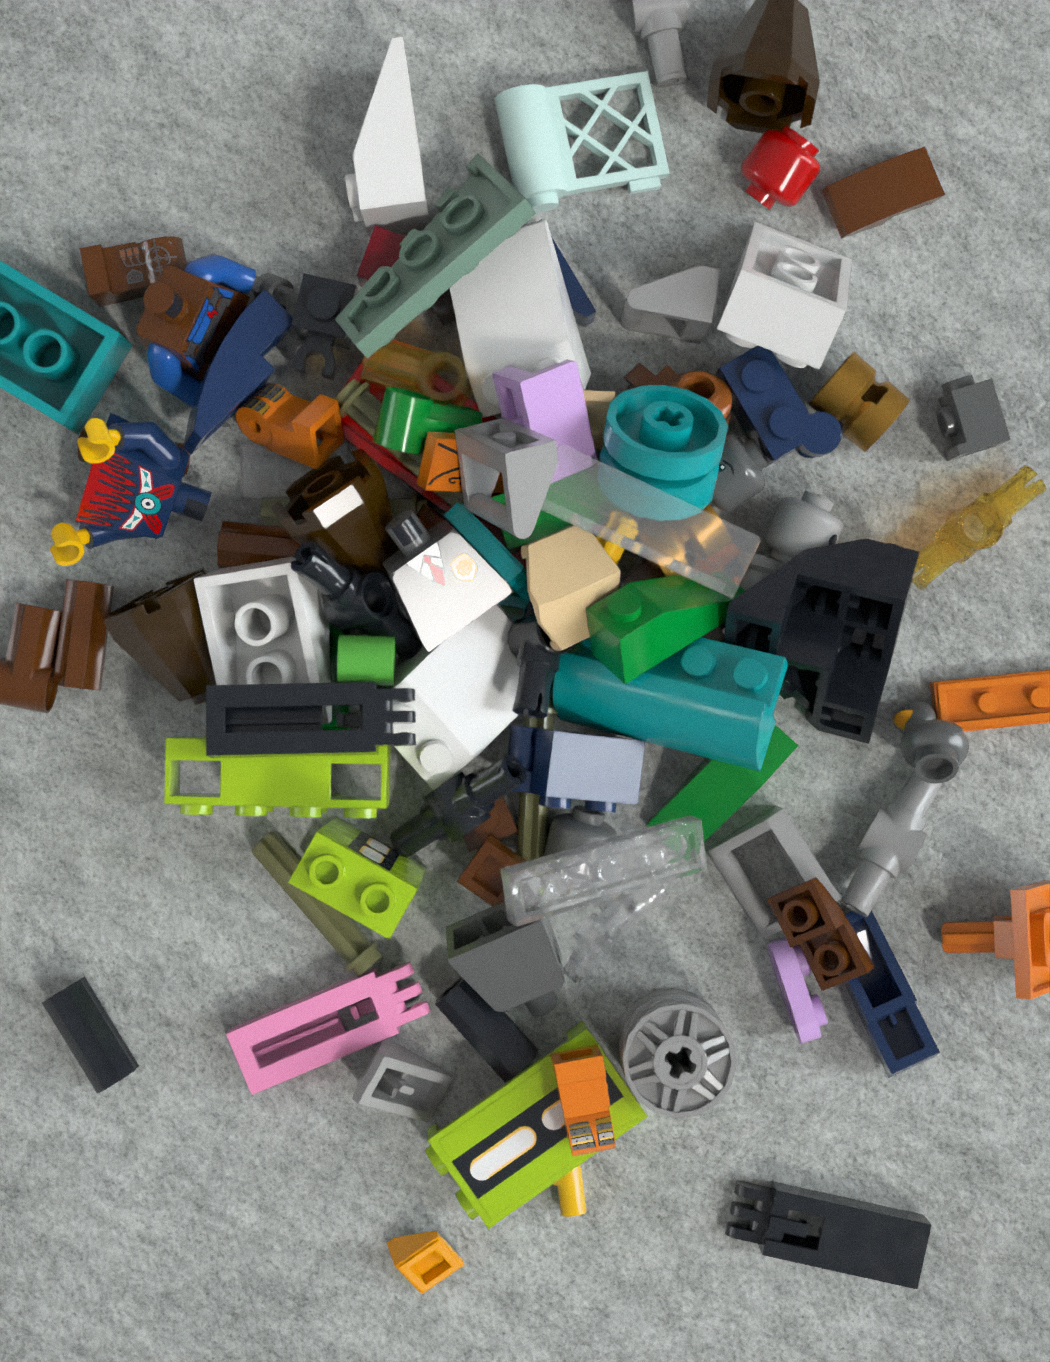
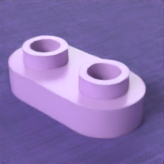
M786 937L767 943L775 976L799 1043L803 1044L821 1038L820 1026L826 1025L828 1022L818 994L809 995L804 976L811 974V968L800 945L798 944L790 948Z

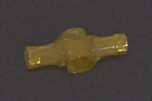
M1023 465L1016 474L992 493L984 492L970 504L953 511L947 517L945 524L935 532L936 538L920 550L914 574L922 567L923 570L913 578L912 583L923 591L929 583L954 563L963 564L976 552L995 545L1002 537L1003 531L1012 524L1011 517L1037 496L1046 492L1047 489L1042 479L1031 482L1027 487H1024L1025 484L1038 474L1031 467ZM968 514L976 516L983 524V535L978 542L968 538L964 532L963 523Z

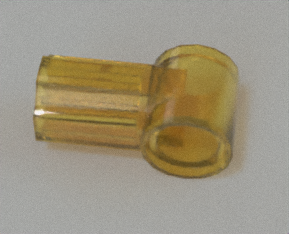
M392 340L387 345L379 348L368 359L365 356L363 359L361 379L378 386L403 388L429 396L437 402L460 406L467 401L471 394L472 387L464 364L457 356L448 352L435 353ZM447 369L459 374L458 384L452 391L437 393L432 389V381L440 371Z

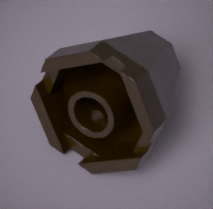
M755 0L714 61L709 80L707 107L716 114L718 106L728 112L726 122L735 129L763 134L769 129L781 132L785 125L790 127L791 123L801 120L800 129L812 124L820 79L809 12L798 0Z
M362 448L351 452L356 461L347 464L344 463L340 455L327 459L317 469H312L290 484L285 491L290 499L285 508L279 500L271 508L290 537L300 545L308 541H314L340 565H350L361 575L369 572H380L388 578L382 563L399 550L385 530L386 525L393 519L384 477L373 459Z
M204 567L166 582V586L153 592L152 589L109 613L107 618L103 620L113 640L179 702L192 699L195 705L206 702V685H217L193 580L207 574Z

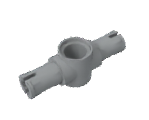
M626 0L633 32H641L642 40L648 42L657 87H670L685 82L687 75L678 34L683 31L682 23L687 21L686 0Z
M914 769L895 804L888 803L885 810L881 807L879 808L857 847L862 850L858 857L861 864L840 900L842 905L863 917H868L890 878L896 879L899 872L902 874L907 872L927 837V833L923 832L926 825L923 818L942 783L924 782L917 777Z

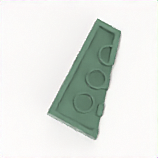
M477 153L466 166L471 175L457 191L448 187L434 203L439 212L425 229L419 231L413 228L399 244L401 249L399 259L392 267H379L336 317V322L367 359L379 348L390 343L401 329L422 311L429 309L445 291L464 275L472 272L482 259L504 240L515 235L521 226L536 214L527 199L480 154Z

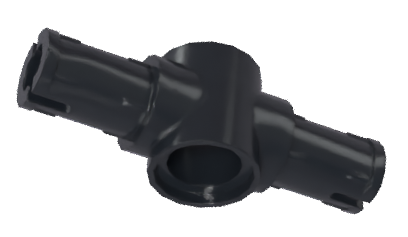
M308 541L297 549L293 556L296 560L291 562V569L308 580L321 592L324 613L328 621L335 628L349 630L358 627L369 636H395V652L403 659H409L419 652L423 644L414 633L409 621L397 610L395 590L385 575L380 572H369L361 575L350 565H340L314 541Z
M531 600L525 606L524 617L517 619L510 626L508 632L510 651L517 659L516 665L520 667L517 693L512 711L519 715L524 712V716L528 718L541 719L547 717L551 681L553 673L559 671L561 655L570 652L575 644L564 650L555 651L550 645L551 639L537 622Z
M507 755L479 774L471 773L465 776L461 772L423 797L426 803L421 806L420 813L391 833L390 839L394 849L399 855L408 858L436 840L444 841L450 839L453 843L492 817L489 812L495 807V802L526 781V771L521 762L513 755Z

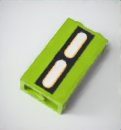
M336 816L316 832L288 883L385 938L390 939L416 894L427 867L409 857L405 858L399 855L395 849Z
M582 1020L566 1032L568 1040L550 1053L598 1045L604 1060L611 1105L609 1106L616 1140L646 1119L647 1115ZM550 1053L440 1129L437 1123L428 1128V1142L430 1146L425 1149L429 1160L441 1176L450 1172L461 1188L455 1192V1195L463 1210L471 1220L480 1216L488 1229L598 1153L572 1156Z

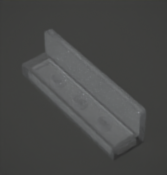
M559 444L557 446L558 465L542 505V511L733 599L760 544L759 536L567 445Z

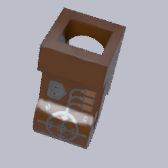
M174 236L157 237L137 244L132 242L103 248L101 244L79 248L89 296L99 307L142 298L148 286L158 281L163 268L168 264L182 270L187 265L182 239Z

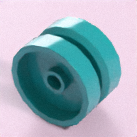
M666 385L639 386L620 393L610 402L603 434L604 443L596 477L601 492L615 506L640 517L655 520H675L700 513L712 501L719 463L721 462L728 424L722 411L707 398L687 389Z

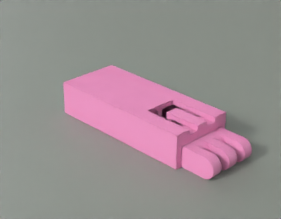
M411 962L378 974L376 967L365 971L359 977L357 975L231 1027L226 1036L251 1095L399 1034L401 1025L431 1012L427 1001L418 1002L408 1008L405 1005V1000L423 992L419 981L398 988L396 981L405 979L415 972ZM351 1005L350 1011L354 1020L372 1011L375 1012L377 1019L346 1032L337 1010Z

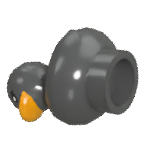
M916 700L908 703L894 716L895 725L904 730L900 741L901 754L905 761L915 768L917 777L922 781L933 784L947 782L956 776L959 765L967 757L969 750L968 738L964 734L962 727L952 722L936 720L937 716L934 708L924 701Z

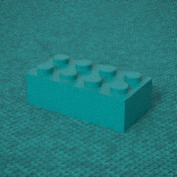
M0 261V388L79 435L133 344L113 328Z

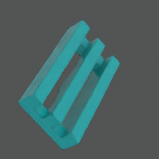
M457 502L444 514L446 519L527 604L530 601L527 591V570L463 504L460 505Z

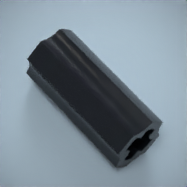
M85 976L42 1002L96 1093L106 1090L139 1067Z
M462 977L447 988L436 1000L435 1005L504 1083L516 1077L539 1054L535 1045L505 1012L495 1011Z

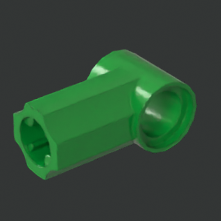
M387 386L373 441L393 450L420 454L421 448L424 449L428 432L455 433L456 429L483 423L482 412L470 407L434 401L433 398L415 391Z

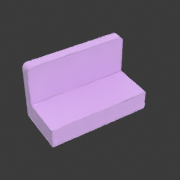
M567 359L534 373L514 366H508L492 373L502 418H506L556 440L558 465L551 483L596 463L597 456L578 365L575 361Z

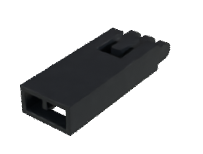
M376 682L206 685V756L211 758L379 755V747L415 746V733H394L393 724L416 723V711H393V702L408 703L415 701V689H378ZM359 705V713H337L338 728H359V730L323 731V706Z
M736 1181L734 1193L744 1198L753 1199V1205L737 1201L731 1203L729 1213L735 1217L749 1220V1223L745 1225L727 1222L725 1230L727 1236L757 1243L764 1256L918 1289L932 1226L923 1214L772 1181L771 1187ZM789 1210L824 1217L822 1227H819L818 1230L820 1237L807 1234L808 1223L806 1220L799 1219V1221L787 1219Z

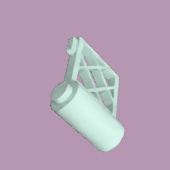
M648 71L546 88L538 84L521 85L507 89L494 98L512 185L527 199L536 213L557 208L560 205L558 199L566 195L627 185L629 194L658 190L661 187L660 179H665L670 174ZM637 88L641 111L635 120L631 122L607 104L615 92ZM607 93L602 101L594 96ZM578 98L596 111L584 129L580 130L563 118L560 101ZM600 114L626 131L614 152L587 135ZM642 118L644 121L646 131H644L638 126ZM567 134L576 140L571 149ZM630 136H633L650 149L653 166L635 168L618 156ZM581 144L606 161L599 175L576 178L572 157ZM611 165L619 170V172L607 173Z

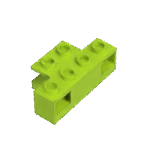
M167 737L165 744L164 804L180 805V814L212 815L213 805L235 806L234 815L267 816L268 812H274V807H289L290 817H322V813H327V808H344V818H377V809H386L389 806L391 746L379 747V755L211 758L206 756V737ZM180 761H221L220 794L180 793ZM331 764L381 765V797L341 796V793H331Z

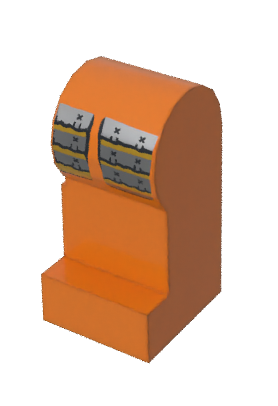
M268 383L261 387L236 412V421L239 428L251 441L266 447L269 451L317 469L345 442L338 400L319 394L311 402L292 395L287 389L278 384ZM316 438L322 440V443L319 446H317Z
M598 1045L550 1053L572 1156L615 1149L614 1131L609 1106L611 1105L606 1082V1071L603 1055Z

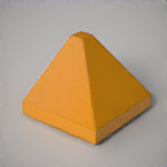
M437 1231L394 1237L387 1242L394 1266L421 1294L465 1265L463 1259Z

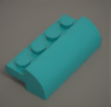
M590 637L576 643L569 653L561 655L559 671L555 673L553 704L554 709L558 713L556 715L563 721L761 771L776 723L773 712L787 671L788 662L786 657L700 637L632 681L624 684L592 654Z

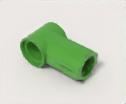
M339 635L337 683L376 682L377 686H394L395 636Z

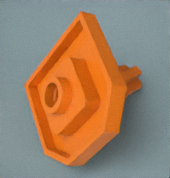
M1043 880L1010 890L1011 915L993 916V921L943 923L941 941L944 952L995 953V958L1014 959L1017 999H1034L1049 993L1050 880Z

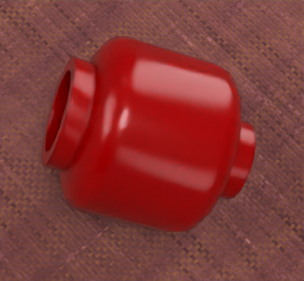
M787 125L784 126L781 132L775 129L766 130L742 162L741 172L751 182L745 192L769 210L775 202L785 207L795 206L820 172V164L815 158L819 149Z

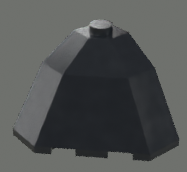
M860 539L806 549L730 601L726 615L724 643L786 657L788 667L779 695L783 699L794 697L807 709L805 719L818 731L869 744L920 551L871 539Z

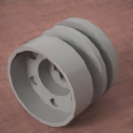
M676 988L656 990L635 1001L622 1018L617 1036L619 1061L625 1080L638 1101L654 1113L673 1118L700 1115L720 1102L732 1085L737 1061L734 1041L710 1004L692 992ZM684 1047L689 1060L687 1063L678 1060L674 1067H671L666 1054L669 1051L678 1053Z

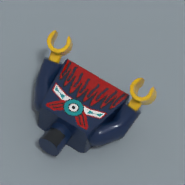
M110 413L107 423L99 418H91L84 427L88 438L80 437L77 440L83 459L86 462L92 463L75 521L80 523L79 530H75L68 523L56 524L50 534L54 541L50 552L57 564L70 566L80 561L85 552L83 545L91 549L118 540L141 537L161 538L164 535L171 512L202 522L212 492L182 482L190 455L185 449L177 446L156 423L152 421L130 422Z

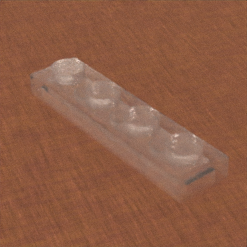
M689 815L501 868L507 920L515 926H520L706 871L707 864L702 820Z

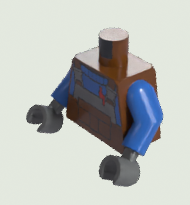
M216 254L194 259L187 263L184 270L168 264L163 268L158 281L152 283L146 289L143 297L146 308L136 327V336L147 349L146 354L152 380L155 384L192 407L198 387L215 353L245 310L250 299L245 294L252 291L256 298L265 289L272 296L274 289L278 285H284L293 289L292 283L271 273L261 274L258 277L256 276L255 269ZM226 422L221 427H230V424Z

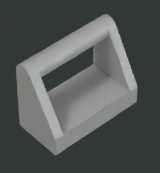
M699 265L631 289L628 292L620 316L621 326L628 331L700 344L712 324L722 269Z
M506 418L456 429L455 437L465 508L517 538L525 539L529 537L534 530L558 465L556 440ZM500 473H502L506 505L491 498Z
M777 805L768 809L707 850L763 939L781 932L782 929L776 916H773L732 852L735 848L761 834L769 832L801 883L817 877L836 902L841 899L784 808Z

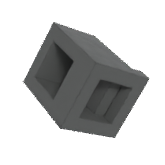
M968 375L941 385L944 396L939 398L941 407L937 408L936 415L942 435L946 439L950 438L953 445L952 448L944 451L947 462L999 446L1011 440L992 378L975 383L973 376Z

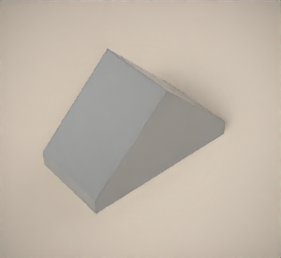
M387 1038L378 1045L357 1083L352 1099L360 1105L429 1123L454 1077L444 1069Z

